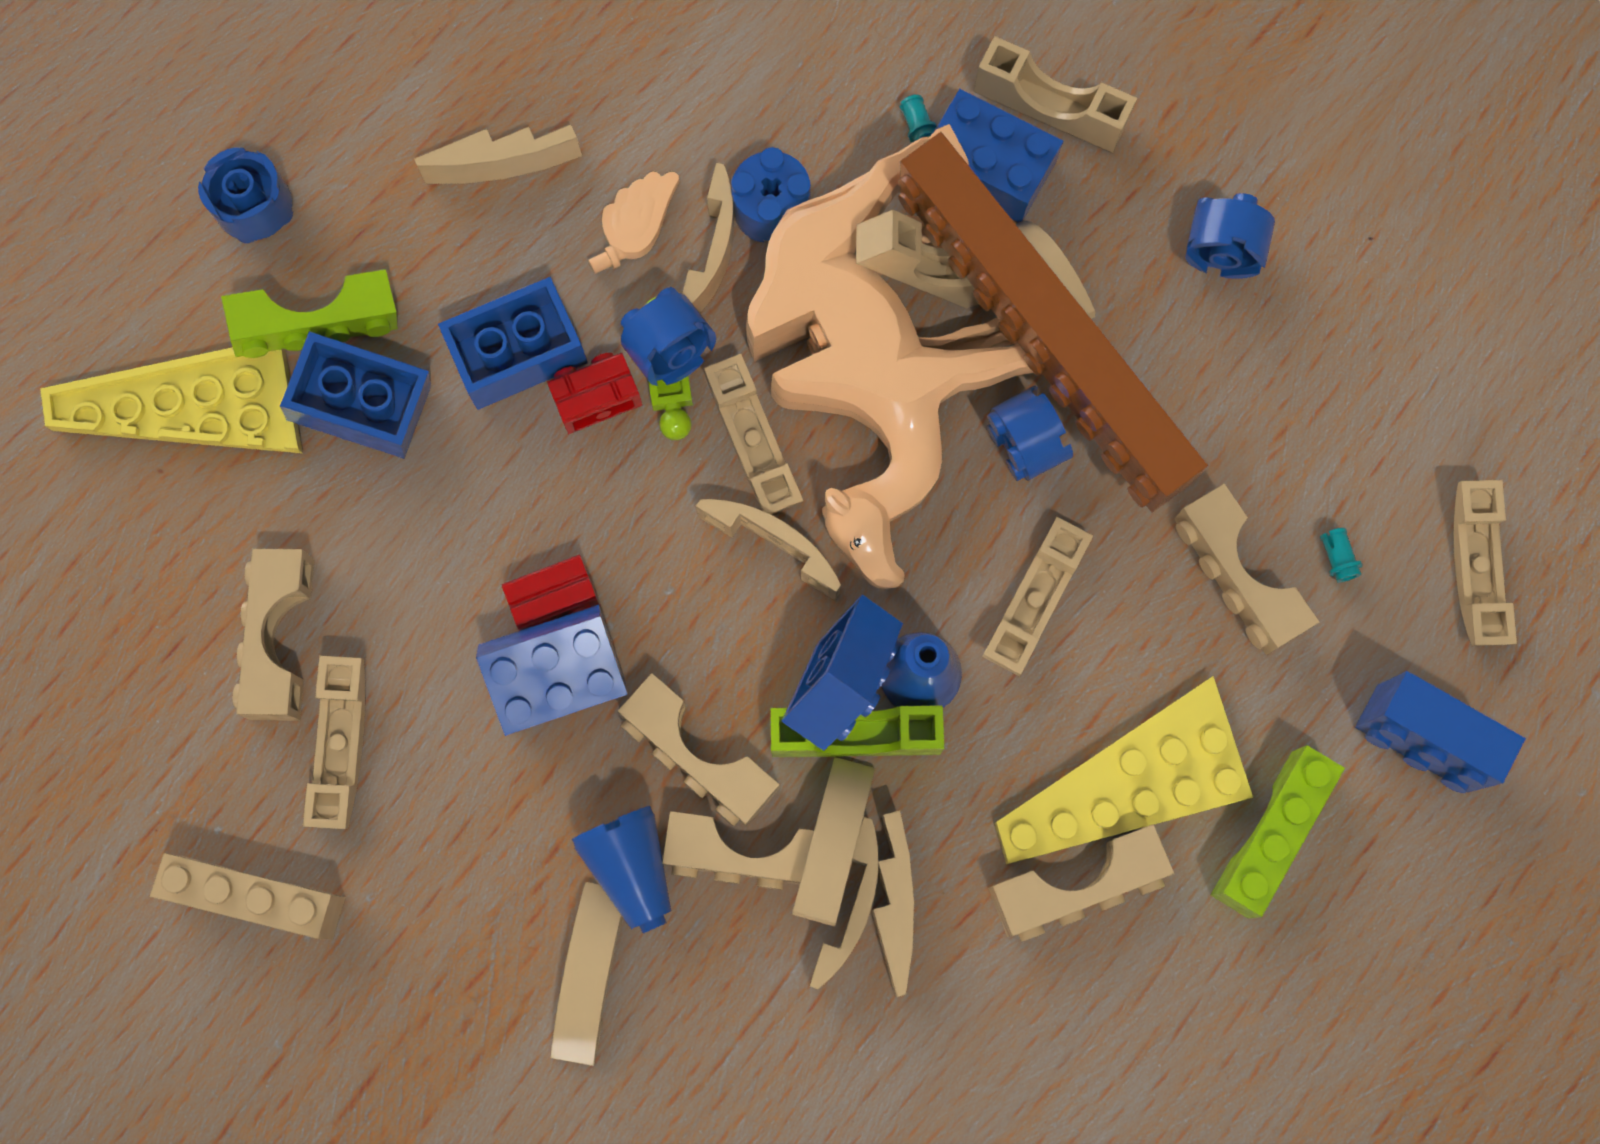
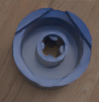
M774 147L766 148L762 152L744 160L735 171L731 180L736 223L745 235L758 242L764 243V240H770L774 229L787 209L806 202L811 198L810 179L804 166L794 157Z
M230 148L216 154L207 162L204 167L206 173L202 183L199 181L198 185L199 197L203 205L226 233L237 238L242 243H251L273 235L283 225L291 221L293 217L291 192L266 155L258 151L257 153L246 151L244 148Z
M1239 193L1234 195L1233 199L1200 198L1194 212L1185 258L1192 267L1204 273H1207L1209 266L1221 269L1220 277L1243 279L1254 277L1260 274L1261 267L1265 268L1275 225L1274 216L1265 208L1257 205L1258 199L1250 194Z
M673 287L662 290L654 300L641 309L630 310L621 320V325L624 328L621 335L622 347L647 380L658 386V380H663L666 385H669L693 373L704 362L701 354L708 346L712 351L716 343V334L690 300L684 294L678 293Z
M1036 385L992 407L990 414L987 415L990 423L987 425L989 435L997 447L1005 446L1009 456L1006 464L1016 481L1023 478L1029 481L1073 458L1071 443L1063 447L1060 436L1065 434L1066 431L1057 412L1044 393L1037 396L1038 387Z

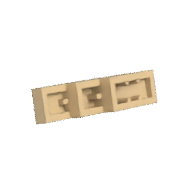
M568 125L537 139H534L530 128L527 127L492 141L487 129L417 157L414 160L426 184H466L507 179L545 170L579 158L582 154L572 126Z
M900 810L884 814L881 818L892 858L878 862V872L887 906L872 910L896 997L906 995L913 951L914 895L910 854Z

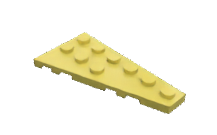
M232 347L40 388L45 426L52 431L303 454L298 424L286 421L280 407L290 381L285 349L269 351L266 355L258 358H247L244 356L235 357Z
M1214 676L994 823L1006 865L1253 798Z

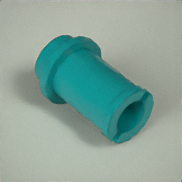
M915 94L901 101L900 110L903 112L910 130L908 132L909 140L913 143L922 137L931 136L937 125L930 120L923 97Z
M1337 528L1329 531L1330 535L1328 533L1322 534L1320 539L1324 544L1332 567L1329 571L1330 576H1335L1337 583L1350 581L1361 576L1360 568L1363 564L1362 561L1356 560L1347 535V529Z

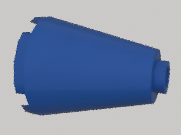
M916 632L901 636L897 639L901 642L899 650L892 660L887 663V666L891 668L890 674L881 685L885 695L895 707L943 706L944 708L953 700L960 688L962 668L958 655L945 640L936 635Z
M651 806L618 817L617 820L599 825L572 839L575 846L574 849L631 929L640 926L643 934L667 923L664 914L671 912L664 865L662 864L663 859L655 813H653Z

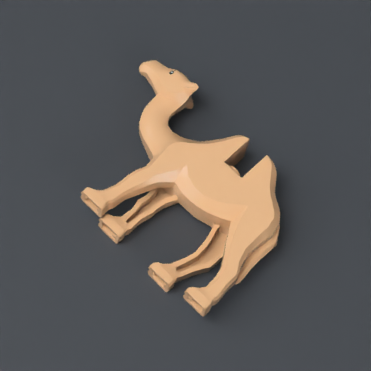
M950 124L936 129L931 136L922 137L899 152L878 160L869 172L821 197L810 199L787 209L769 240L765 256L764 279L749 305L747 314V342L753 361H758L810 337L807 340V344L812 354L811 356L772 374L771 396L778 405L792 410L819 411L852 417L871 429L888 449L890 465L882 475L843 491L829 488L825 492L826 505L822 508L825 526L837 548L856 566L871 586L881 589L899 587L904 582L905 576L903 570L895 562L890 522L920 504L930 493L939 478L942 464L938 415L940 403L960 391L985 388L1017 375L1034 373L1025 362L1023 356L1026 353L1018 342H1009L998 326L1000 322L998 317L984 324L965 327L941 337H918L908 311L898 295L881 277L883 274L856 264L857 224L883 214L894 196L900 191L898 180L900 179V161L939 132H942L969 165L968 158ZM906 215L922 222L918 216ZM922 222V243L935 247L923 231L925 225Z

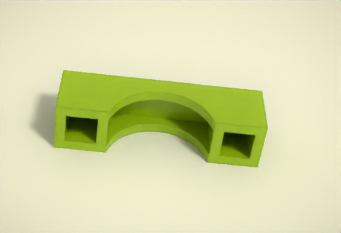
M386 269L345 276L343 288L337 298L326 307L311 312H295L285 309L273 302L263 289L221 296L235 357L258 358L266 355L269 351L281 349L289 351L302 350L309 331L340 342H346L350 337L362 335L379 337L388 334L391 330L398 329L397 314Z
M899 706L887 710L872 711L867 717L859 715L849 735L843 741L836 739L825 751L781 722L787 708H771L772 757L940 755L944 750L943 706Z
M1308 745L1292 751L1272 786V796L1263 817L1244 846L1230 859L1211 896L1246 918L1262 917L1345 768Z

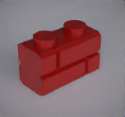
M611 352L600 354L592 359L591 365L578 370L575 367L561 369L554 374V379L547 381L568 435L643 406L623 353L617 355Z
M580 554L501 584L519 631L596 605L601 607L586 565Z

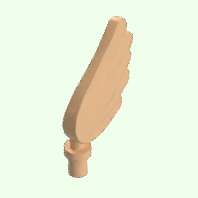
M650 172L643 180H635L629 188L620 189L616 194L615 202L604 207L602 225L609 246L604 248V253L588 259L594 274L611 266L613 269L621 266L619 261L623 259L641 258L652 249L658 239L668 205L680 183L678 174L668 172L661 176L657 172Z

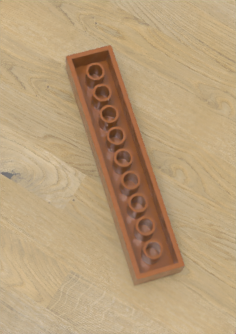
M939 132L900 161V179L898 180L900 185V195H898V198L903 208L911 216L917 214L925 225L923 231L929 241L935 247L941 245L950 256L948 263L954 273L960 279L966 277L975 288L973 294L980 306L986 311L992 309L1000 320L998 326L1006 339L1011 343L1018 342L1026 353L1023 357L1029 368L1038 376L1041 373L1051 384L1049 391L1054 400L1062 408L1067 406L1077 417L1075 424L1080 433L1088 441L1093 439L1103 450L1101 457L1106 466L1114 474L1120 472L1130 485L1127 487V490L1132 499L1142 508L1147 506L1153 513L1191 485L1208 467V464L945 135Z

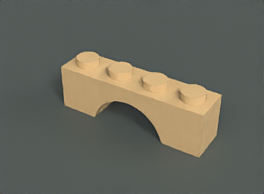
M994 36L978 67L973 91L1112 153L1122 136L1137 101L1136 97L1102 82L1095 87L1084 89L1061 84L1039 69L1030 51Z
M892 209L857 224L856 264L964 308H970L979 304L973 294L975 289L966 277L960 279L948 263L950 256L944 249L922 243V222Z
M1223 484L1184 507L1174 519L1177 523L1176 530L1183 542L1187 545H1192L1199 555V564L1206 576L1212 580L1215 579L1224 592L1222 597L1228 609L1234 614H1239L1247 626L1246 634L1251 643L1258 649L1262 648L1267 656L1318 624L1319 620L1296 587L1284 589L1271 588L1257 582L1245 571L1237 553V538L1241 527L1248 517L1226 485Z
M252 549L251 561H248L245 567V581L249 588L247 602L245 601L241 607V622L245 629L243 642H240L237 648V663L241 670L240 681L233 689V705L237 709L236 714L249 720L300 721L304 680L287 671L282 666L276 655L274 640L277 627L284 615L294 606L311 599L314 559L302 549Z
M651 673L618 710V713L625 720L621 727L638 743L644 737L656 747L652 755L669 770L677 765L688 776L683 782L699 797L703 798L708 793L720 803L715 810L732 826H735L740 821L748 827L780 790V784L749 757L723 765L707 763L695 757L686 748L682 739L681 724L686 709L684 701Z
M670 811L662 864L672 867L671 875L697 878L698 871L715 873L714 881L740 884V877L743 876L758 878L757 887L782 890L783 882L800 884L814 831L798 829L792 841L780 852L768 857L750 858L742 856L726 846L718 833L713 817Z
M1153 824L1106 842L1105 862L1101 872L1090 885L1081 890L1066 891L1055 888L1043 881L1034 871L991 886L988 890L1007 937L1018 934L1021 942L1046 933L1043 924L1059 919L1061 926L1085 918L1084 908L1098 903L1102 911L1124 903L1126 901L1123 893L1138 888L1140 894L1144 895L1165 887L1162 878L1174 874V871Z
M166 853L163 854L150 897L316 939L333 940L345 901L343 896Z

